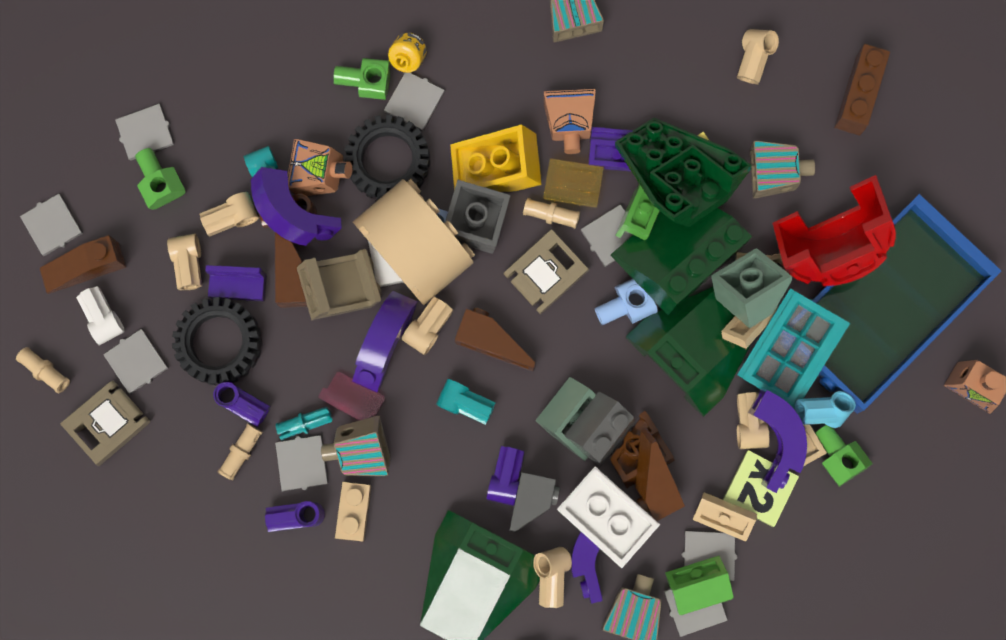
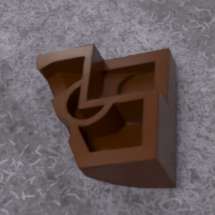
M646 410L639 415L640 419L633 430L627 433L622 446L616 449L610 458L626 488L636 484L641 430L646 428L657 441L667 465L675 461Z

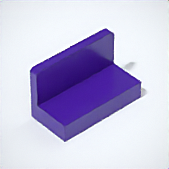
M206 265L205 271L210 275L208 297L210 299L219 297L230 300L264 301L266 274L261 268Z

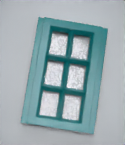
M790 288L737 375L757 388L766 389L781 397L795 410L796 401L805 397L850 323Z

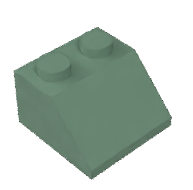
M757 248L711 275L716 300L748 328L753 327L773 314L792 281V276Z
M569 377L535 421L565 447L586 461L588 457L564 435L596 394L590 388Z

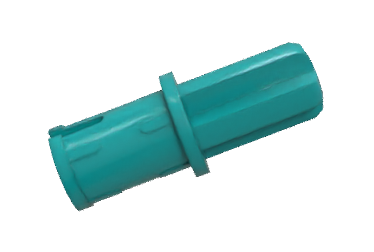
M323 407L306 414L300 412L297 417L276 423V430L281 440L302 432L308 434L310 429L332 422V414L328 407Z

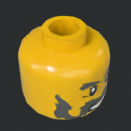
M406 32L400 34L389 48V61L394 68L403 73L414 72L420 67L426 57V44L416 34Z

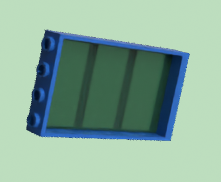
M920 194L893 219L896 230L894 247L889 248L886 253V260L878 268L855 281L826 286L812 300L850 323L818 376L821 378V385L829 392L841 391L849 394L855 401L856 407L854 411L857 414L864 411L1001 272L991 260ZM804 308L787 325L801 332L812 313ZM817 316L805 336L819 343L831 324ZM784 330L779 336L781 339L779 341L780 345L786 351H789L796 337ZM801 341L795 354L800 358V364L805 367L815 348Z

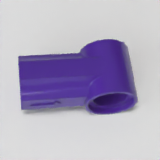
M229 382L218 384L213 392L214 400L218 405L256 427H259L264 421L270 409L269 405ZM232 388L235 392L234 399L229 403H224L222 393L226 389Z
M501 446L495 474L492 475L487 500L514 506L520 482L518 477L523 463L524 451Z
M309 501L267 507L265 513V523L268 532L316 527L325 518L324 508L317 502ZM311 506L314 508L316 515L313 521L307 522L304 518V511Z

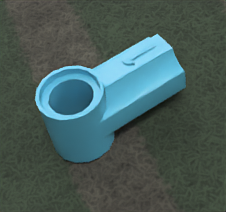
M841 391L835 392L831 397L798 399L795 403V411L803 425L825 423L832 428L840 427L856 407L854 399L849 394Z

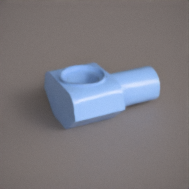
M633 279L615 286L617 298L594 308L602 325L624 315H627L633 324L657 313V306L654 300ZM631 294H639L643 299V303L638 306L633 305L628 297Z

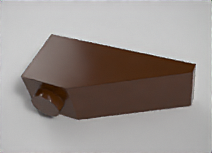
M275 232V303L280 308L307 307L297 272V267L303 261L293 242L286 240Z
M108 235L76 247L40 267V272L46 292L50 294L126 268L119 242Z
M474 308L473 311L465 310L455 337L457 345L534 371L535 362L493 318L488 317L489 313L479 308Z
M645 428L641 430L635 485L640 498L636 502L653 519L659 521L685 507L657 441Z

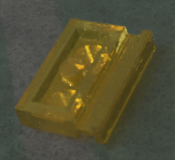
M550 158L543 199L597 208L604 167Z

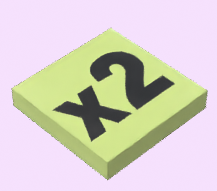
M748 450L723 500L756 513V519L771 527H775L799 476L788 471L790 477L783 489L779 488L777 493L767 489L761 483L772 462Z

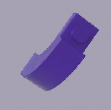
M261 167L251 178L252 197L256 209L265 223L286 240L306 246L314 237L317 240H329L342 228L341 218L312 214L296 204L289 192L287 171Z
M395 291L389 294L375 316L361 346L355 363L357 367L352 382L378 392L394 349L402 334L410 325L418 301Z
M761 388L748 413L767 423L777 437L778 449L776 457L761 483L767 489L777 493L779 488L783 489L790 477V474H788L790 468L801 473L807 455V437L803 423L791 405L776 394Z
M580 532L571 554L572 577L584 575L585 581L580 582L583 598H589L591 604L601 602L603 600L595 571V560L600 548Z

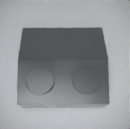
M457 179L445 222L448 220L457 230L458 234L455 238L461 244L466 243L470 248L493 254L510 195Z
M598 392L564 436L591 461L601 467L634 425V417L618 401Z
M521 473L510 531L517 532L549 511L551 505L557 504L560 487L555 486V479Z

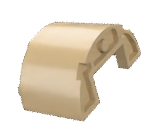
M402 179L357 217L353 223L419 301L425 305L474 263L471 258L475 254L466 243L461 245L455 238L458 232L448 220L443 223L437 216L440 212L437 206L430 199L425 202L420 197L419 193L421 190L411 179L407 182Z

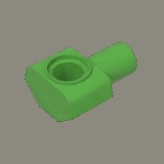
M363 58L361 68L335 66L334 84L358 87L359 97L386 100L390 82L391 63L388 60ZM377 75L381 77L377 83L369 82L372 76Z
M151 148L143 149L135 155L145 176L137 186L149 209L160 208L185 194V189L174 167L162 169ZM166 183V187L162 192H156L159 184Z
M825 425L815 432L823 448L830 456L822 465L838 487L873 464L856 441L846 445L834 428ZM842 458L849 459L853 464V469L846 468L842 463Z

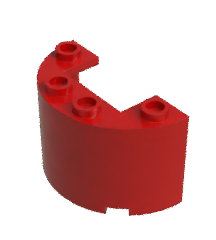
M876 175L850 187L852 194L859 204L852 209L808 228L798 211L772 223L784 269L792 277L807 284L811 281L822 282L823 286L840 285L866 276L886 260L887 251L890 247H894L896 230Z

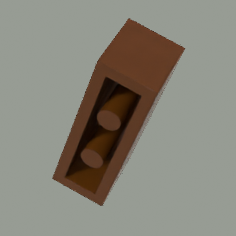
M867 44L862 46L856 55L834 128L858 136L867 128L890 51Z

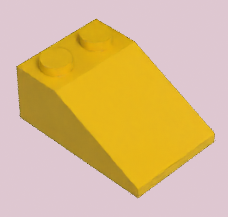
M522 124L450 144L454 190L457 179L498 192L519 191L542 185L536 133Z

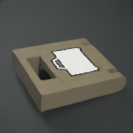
M551 229L504 272V275L508 279L515 272L518 273L511 283L532 306H535L542 300L544 303L537 308V312L542 314L589 272V269ZM557 245L574 262L568 270L551 253Z
M114 380L109 382L60 423L97 466L102 465L150 423L146 416L137 423L135 422L144 413L121 388L111 395L118 387ZM85 427L100 442L93 450L77 434Z

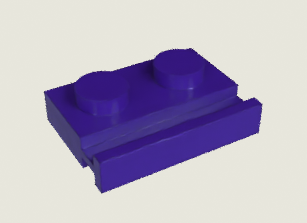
M592 127L588 168L631 171L615 147V142L633 130Z

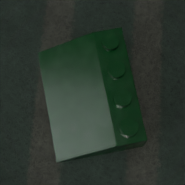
M719 208L690 227L673 222L660 211L646 240L632 235L610 256L669 315L706 282L711 275L716 273L736 255L752 236L734 217Z

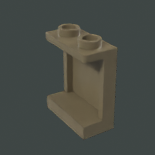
M366 249L360 250L353 255L316 261V258L307 259L297 267L311 320L372 308L381 301V288L375 280L373 273L374 264L371 257L368 256Z

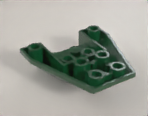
M652 118L615 142V147L653 206L673 222L687 227L692 226L726 203L752 167L751 164L734 151L657 118Z
M714 287L687 298L669 315L661 310L646 317L625 337L644 357L648 355L686 394L684 398L702 417L724 398L750 347L749 345L745 349L722 338L721 331L735 315L716 300Z
M448 510L434 538L420 626L446 640H484L536 589L540 577L535 572L533 565L535 555Z

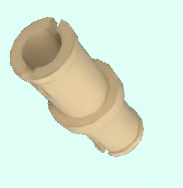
M527 198L523 215L546 220L548 224L554 222L576 229L580 212L558 207L557 203L551 202V204Z
M29 347L23 348L16 356V360L30 370L36 380L44 381L56 393L59 394L68 387L70 380L54 369L53 363L49 360H43L31 351Z
M247 423L236 444L230 446L231 452L218 470V473L233 481L245 459L249 460L251 457L250 451L263 432Z

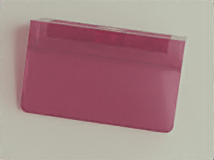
M340 372L336 373L328 389L323 387L318 396L322 401L358 421L376 416L385 401V397L381 394L352 382L350 377Z

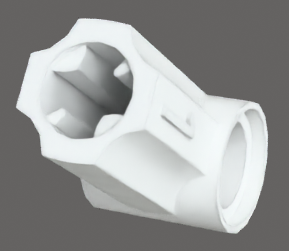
M98 286L88 288L80 292V295L76 297L89 321L87 324L88 329L98 345L125 332L122 322L117 314L111 310Z

